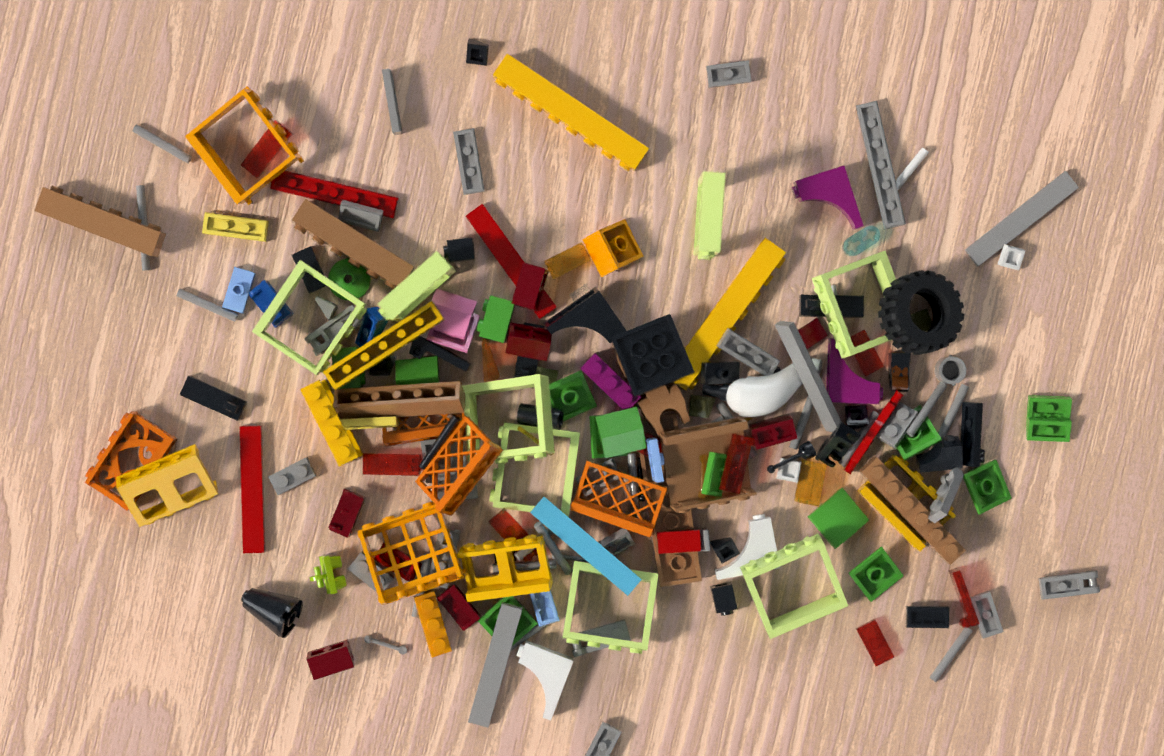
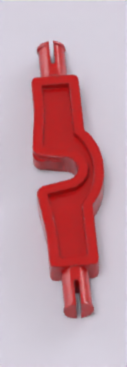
M896 390L852 455L845 469H843L849 474L853 472L875 440L878 432L904 396L902 393Z

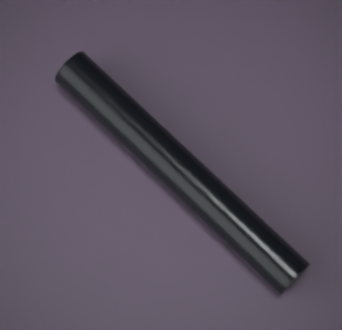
M453 415L419 464L421 469L425 470L460 421L458 416Z

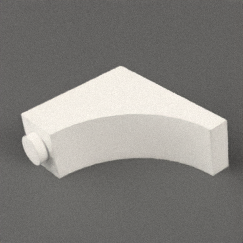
M757 514L752 516V520H748L749 533L745 547L734 561L724 567L715 569L717 580L742 576L740 566L749 563L750 560L762 558L768 552L777 551L772 521L769 516L765 517V514Z
M526 640L525 645L520 644L516 656L520 657L518 663L530 669L542 684L546 700L543 718L551 721L574 658Z

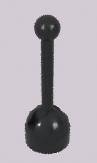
M807 441L800 445L797 454L774 466L769 465L767 471L774 473L775 469L799 457L811 459L816 456V451L811 442Z

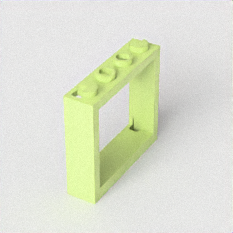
M703 171L698 179L693 255L698 256L699 260H711L720 253L725 173Z
M436 251L378 303L381 307L378 311L386 320L402 321L457 271L443 255Z
M886 251L812 278L815 286L814 291L818 294L821 310L826 315L828 329L833 334L836 342L835 347L839 350L841 358L852 356L889 340L883 335L861 345L853 346L829 279L871 263L883 294L886 288L892 286L890 283L896 280Z
M300 260L252 332L315 375H319L329 368L331 363L328 361L331 356H336L343 345L340 343L344 337L348 338L355 329L352 325L356 319L361 320L367 310L364 308L366 303ZM306 272L357 305L317 365L266 332Z
M537 374L462 386L466 394L464 417H469L477 426V395L535 387L539 446L503 450L496 458L495 464L508 463V459L513 458L515 461H526L528 456L541 459L547 457L546 454L555 453L548 376ZM469 425L465 427L466 437L470 436ZM476 439V450H479V439ZM467 440V451H470V440ZM467 455L468 462H470V455Z
M504 422V426H499L498 439H502V450H507L510 430L538 434V427ZM553 429V436L571 438L562 506L560 509L569 517L580 432ZM505 463L498 464V468L493 470L492 481H496L495 489H491L489 502H493V507L531 512L535 505L500 501Z
M819 534L811 537L806 536L802 541L787 544L783 549L776 552H768L764 557L750 560L749 563L740 566L770 639L848 606L824 542ZM819 550L835 593L769 620L752 578Z
M574 561L562 638L567 639L566 643L578 645L579 641L588 642L587 646L600 648V644L609 645L608 649L621 651V647L630 648V653L642 654V651H647L658 574L631 570L642 579V582L650 583L642 643L570 632L579 572L596 575L603 574L590 563Z

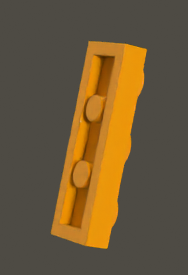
M434 590L413 596L431 658L452 652Z

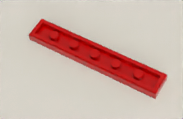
M289 171L282 172L271 181L270 185L272 190L340 206L342 200L383 210L384 217L393 219L399 200L398 197Z
M481 204L467 214L466 218L516 286L524 261L484 205ZM543 290L537 312L534 311L539 319L557 307L545 290Z
M239 426L243 553H265L262 426Z

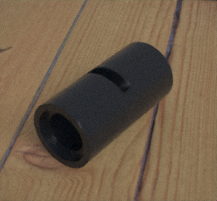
M521 403L517 411V423L538 427L536 405ZM551 407L553 429L560 430L563 425L564 411L560 408Z

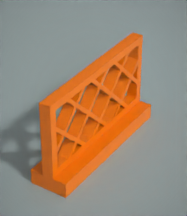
M439 414L443 418L435 425L427 421L430 415H426L424 418L417 416L422 421L415 428L405 424L410 416L405 417L403 421L399 419L401 424L396 430L387 431V428H382L383 444L385 446H393L437 439L447 424L443 423L445 419L447 421L450 420L448 418L449 414ZM461 421L458 422L453 431L456 429V427L459 425Z
M465 416L415 482L435 503V508L439 513L452 516L503 450L499 445L494 444L469 417ZM469 425L470 436L463 437V430ZM476 439H482L485 442L479 450H476ZM470 440V451L463 452V441ZM454 442H458V453L451 454V445ZM470 455V462L466 467H463V456ZM451 457H457V468L450 469ZM445 458V469L438 470V462ZM450 472H457V479L454 483H450ZM445 473V484L438 485V474ZM428 475H432V486H427L424 483ZM445 488L444 496L439 500L438 489Z
M587 460L570 510L651 537L654 533L668 488ZM589 468L598 469L601 478L591 482L588 476ZM612 474L618 476L622 483L611 489L606 477ZM603 479L608 491L598 495L593 484ZM634 481L639 484L642 491L631 496L626 484ZM590 486L595 497L590 500L580 498L582 490ZM623 486L628 498L618 502L613 491ZM652 488L662 491L660 498L651 503L646 491ZM610 493L615 504L610 507L603 506L600 497ZM643 493L648 505L638 509L633 498ZM630 500L635 511L630 514L623 513L620 504ZM656 503H658V504H657V507H656V510H655L654 507H653V505L656 504ZM650 507L654 514L652 522L643 520L640 511Z

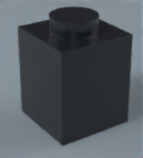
M473 238L447 240V245L443 246L444 257L449 258L450 263L475 260Z
M727 582L710 586L716 613H721V616L733 614V610L738 608L732 583Z

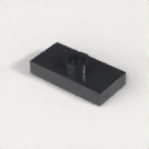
M312 246L292 254L296 265L301 260L324 275ZM308 272L302 277L309 294L327 286Z
M702 362L701 384L733 383L739 379L740 362Z
M906 606V628H949V607Z

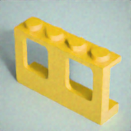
M318 380L300 389L338 466L340 467L364 455L352 430H345L333 407L334 394L327 380Z
M196 444L116 477V488L139 527L150 525L165 516L169 517L184 508H191L196 503L210 500L218 494L216 480L212 481L202 463ZM190 473H196L203 485L180 495L174 480ZM152 489L157 490L164 502L141 511L134 497Z
M892 455L884 463L889 470L896 465L899 466L911 478L912 483L907 489L918 500L925 495L929 496L933 501L936 500L938 496L936 494L937 490L931 485L927 487L922 482L924 480L923 476L916 470L912 472L907 467L909 465L908 461H904L901 455L899 457ZM868 480L857 490L917 551L920 552L926 546V541ZM952 506L947 516L939 520L942 526L950 518L954 519L956 517L952 512L954 510Z
M528 535L524 539L511 537L501 542L489 540L479 545L468 543L463 545L457 553V557L462 560L463 569L466 568L468 572L465 573L468 588L466 592L467 602L548 592L553 585L543 536ZM536 548L540 568L518 571L515 566L513 551ZM495 553L499 574L477 577L474 571L472 556Z

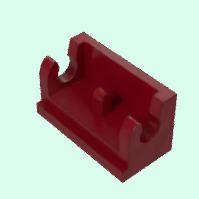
M523 262L511 303L537 312L549 271L546 268Z
M511 322L505 353L547 361L552 335L548 329Z
M789 413L748 424L756 450L798 439L793 418Z
M344 488L328 526L329 530L346 538L350 537L366 497Z
M455 583L437 597V600L440 601L462 631L468 629L481 618L480 613L471 602H467L466 596Z
M348 639L307 653L306 660L314 680L354 668L355 666L353 662L354 656Z

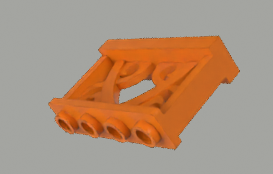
M136 411L126 413L122 417L120 429L118 431L115 430L108 440L110 444L107 449L103 448L97 456L99 461L95 467L91 466L85 475L87 477L85 481L87 485H90L127 511L129 509L123 498L110 490L116 487V481L111 485H103L99 480L100 473L106 470L109 475L104 479L115 477L116 480V477L122 475L119 452L132 447H140L139 459L143 465L167 456L178 439ZM139 423L143 426V439H139L140 432L138 429H136L135 435L130 434L129 430L133 424ZM150 430L164 438L163 441L149 440ZM125 436L126 440L128 441L120 443L122 438ZM145 447H148L146 452L150 451L152 453L149 459L144 457ZM110 458L111 465H105ZM141 494L134 497L135 502L138 501Z

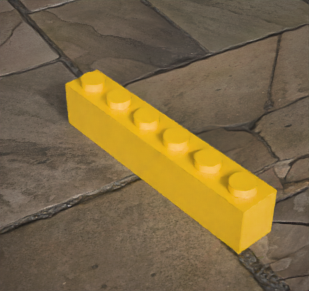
M431 301L323 371L334 390H338L443 322L445 318L435 303Z

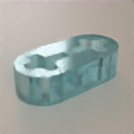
M867 226L856 232L843 242V252L848 256L860 254L879 241V229L875 226ZM866 230L875 232L873 241L871 239L862 240L867 235ZM859 240L860 244L855 247L856 252L847 250L849 241L855 243Z

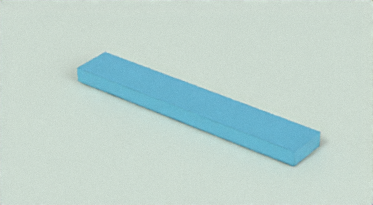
M543 497L530 512L627 596L642 580L546 497Z

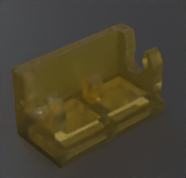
M581 242L544 262L553 280L591 262V258Z
M801 460L794 501L819 507L827 465Z

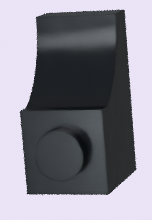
M952 435L944 436L942 441L936 443L930 451L916 455V463L920 473L952 470L956 467L962 469L963 447L959 437Z

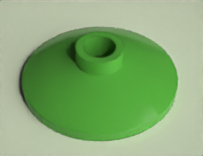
M348 258L342 259L332 266L328 278L359 299L368 291L371 277L366 274L367 270L361 266L356 268L348 262ZM347 275L352 276V281L350 283L345 282V277ZM331 289V291L338 298L349 301L348 299H346L345 297Z

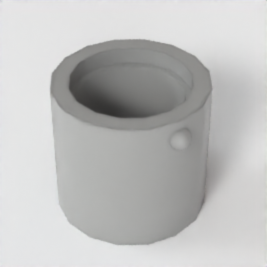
M949 355V357H944L937 361L934 372L939 381L955 386L956 383L964 379L966 366L960 358Z

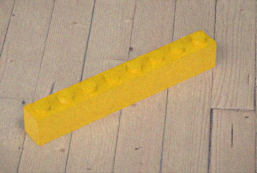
M509 54L505 55L493 73L497 85L503 89L506 87L514 91L512 94L521 101L525 98L531 102L530 106L539 113L543 110L549 114L547 118L556 124L561 122L567 126L565 130L574 136L579 134L585 138L583 142L588 146L600 148L602 150L601 154L606 158L618 160L620 162L618 165L628 172L630 169L635 171L648 152L649 148Z
M767 238L761 241L686 345L685 350L695 373L674 383L685 391L688 388L691 390L694 388L699 380L696 377L701 371L702 362H710L709 359L712 354L717 355L721 349L717 347V344L726 329L729 328L735 331L736 327L733 325L738 319L742 321L749 311L746 307L750 302L753 304L761 295L759 289L762 285L767 286L774 277L771 275L775 267L779 269L786 259L783 257L786 253Z

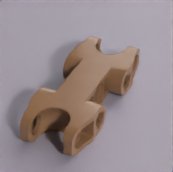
M615 351V354H616V357H617L618 366H619V368H620V370H621V372H622V374H623L625 380L628 381L627 378H626V375H625V373H624V370H623V368H622V365H621V363H620V360H619V358H618V356H617V353H616V351ZM676 383L667 388L663 386L645 393L646 398L637 402L646 422L653 428L658 437H660L659 433L664 432L660 423V417L664 412L673 411L677 413L684 425L690 422L685 400Z

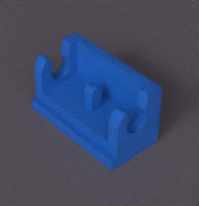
M263 280L249 292L250 298H252L263 313H265L277 295V292L267 280ZM286 303L272 322L275 328L294 314Z

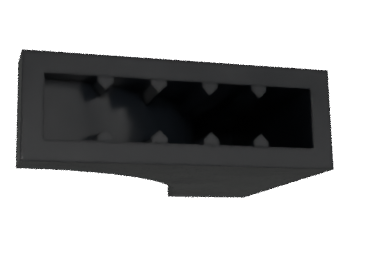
M594 287L544 322L551 335L568 327H585L598 332L609 343H612L611 337L627 331L597 287Z

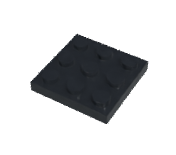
M671 314L611 337L634 397L695 373Z

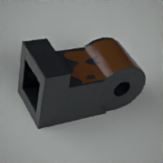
M888 353L890 392H896V390L899 392L909 391L911 353Z

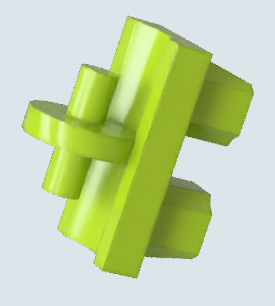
M319 556L320 566L313 567L315 575L310 577V581H317L318 588L324 587L325 583L327 594L338 593L337 590L347 586L344 575L337 577L333 575V569L342 567L341 557Z

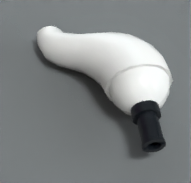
M811 358L820 375L822 360ZM792 363L777 373L761 377L748 376L747 378H740L731 385L704 384L702 395L718 397L722 401H727L729 407L741 417H758L772 413L782 407L803 383Z

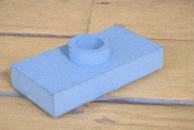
M234 267L222 305L223 308L244 314L256 273Z
M648 438L646 444L652 480L656 483L664 482L662 465H665L663 453H659L657 439Z
M551 590L530 594L539 627L560 621Z

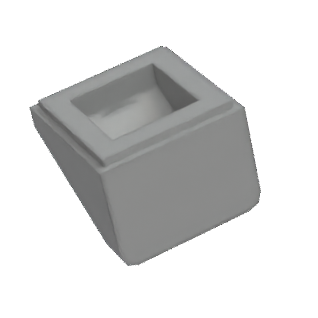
M320 296L316 297L315 300L327 319L331 320L338 306Z
M706 528L699 529L701 551H710L709 531Z

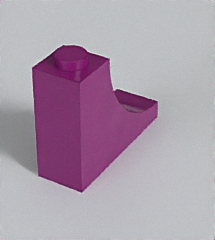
M844 165L793 182L792 192L794 198L799 199L800 203L820 201L830 204L845 215L853 230L864 226Z
M829 338L826 390L831 401L834 403L879 404V400L883 399V387H880V383L871 382L856 375L847 366L844 359L841 358L839 350L835 347V339Z

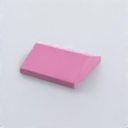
M436 289L432 301L445 320L432 329L464 340L477 301Z
M473 313L464 340L433 329L429 330L426 340L467 353L480 315Z

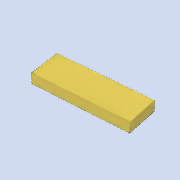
M205 212L202 233L266 242L269 221Z
M396 416L340 419L345 430L399 426V419Z

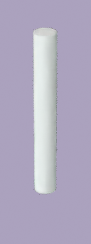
M921 148L896 179L898 190L929 152L926 149Z

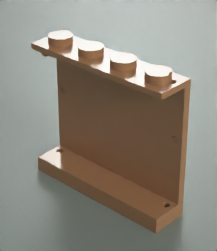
M737 417L659 433L665 461L664 470L669 506L675 512L686 513L696 507L698 509H706L711 504L724 505L730 503V500H748L750 496L757 495L750 484L744 430L748 429V423L745 419ZM709 452L730 455L722 497L701 494Z

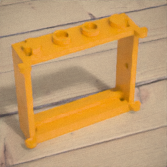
M248 86L185 136L237 205L244 204L245 202L250 205L252 203L250 199L297 160L300 164L304 162L303 157L298 154V147L292 141L289 142L287 140L285 130L281 125L275 124L272 120L273 114L268 108L262 107L259 103L260 97ZM245 98L290 156L247 191L241 186L202 134Z

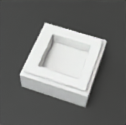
M1004 244L998 265L1019 271L1026 250Z
M780 458L779 463L785 460V458ZM793 460L779 467L776 479L798 483L802 462Z

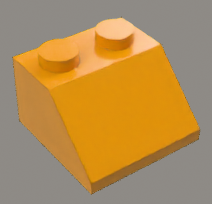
M625 219L602 228L582 239L601 277L644 257Z

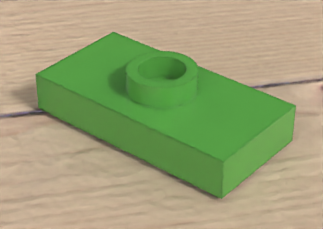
M709 452L701 494L722 497L730 455Z

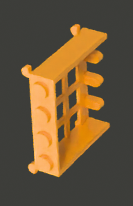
M433 501L423 504V508L416 511L414 508L402 512V516L396 518L394 515L382 519V523L376 525L374 522L362 526L363 529L357 531L380 604L387 605L465 578L464 574L468 573L466 568L462 569L445 516L437 511ZM437 513L441 528L429 532L424 518ZM420 519L424 534L410 539L405 524ZM401 526L405 541L390 545L386 531ZM382 533L386 547L372 552L367 537ZM443 533L448 547L435 551L430 537ZM426 538L430 553L416 558L411 543ZM407 545L411 560L397 564L392 550ZM388 552L392 567L378 571L373 556ZM450 552L454 566L441 571L437 556ZM432 558L437 572L422 577L417 562ZM413 564L418 579L403 584L398 569ZM394 571L398 586L384 590L380 575Z

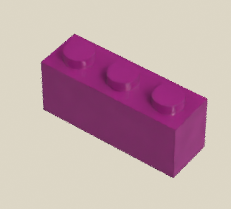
M595 353L580 368L623 410L632 408L641 398L640 396L634 397L631 387Z

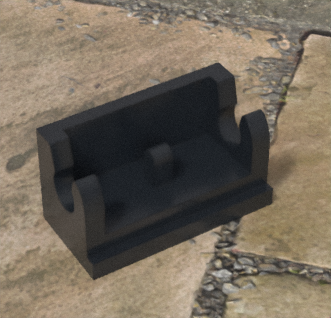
M841 422L821 445L815 459L817 461L820 460L829 467H834L836 463L831 461L829 457L839 462L854 443L859 440L861 435Z

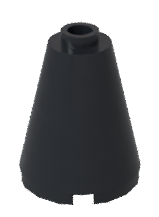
M251 588L249 591L246 590L241 598L242 606L278 637L286 638L294 629L295 624H293L295 617H300L303 608V601L299 598Z

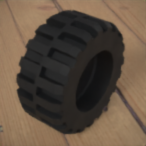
M923 270L899 277V279L890 283L891 287L884 290L883 296L885 297L880 299L879 306L882 308L878 311V317L882 318L880 326L881 329H885V336L888 340L894 341L892 345L897 349L902 348V351L908 354H926L949 346V343L954 342L957 338L956 333H959L962 329L960 322L964 321V313H962L964 305L959 300L961 296L959 291H955L953 288L955 285L950 280L945 281L946 277L942 274L936 275L934 271L929 270L925 272ZM914 294L924 297L931 306L933 321L927 332L919 329L911 319L909 307Z

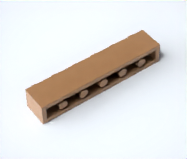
M51 185V188H42L34 211L149 256L158 257L167 234L160 231V226L149 223L148 226L141 224L142 220L131 215L129 218L121 216V211L110 208L109 211L102 209L103 205L90 200V203L82 201V196L74 193L68 196L63 194L64 189Z
M307 199L304 200L292 218V222L295 225L294 229L302 234L309 233L313 236V241L321 246L325 243L331 247L330 251L339 257L344 255L354 267L359 268L361 266L365 268L367 275L375 280L378 277L384 280V285L391 290H394L414 271V266Z
M460 381L338 389L334 391L333 407L339 419L454 414L465 412L466 394Z
M873 456L859 470L946 563L951 565L966 551L939 521L933 523L928 519L930 512L878 457Z

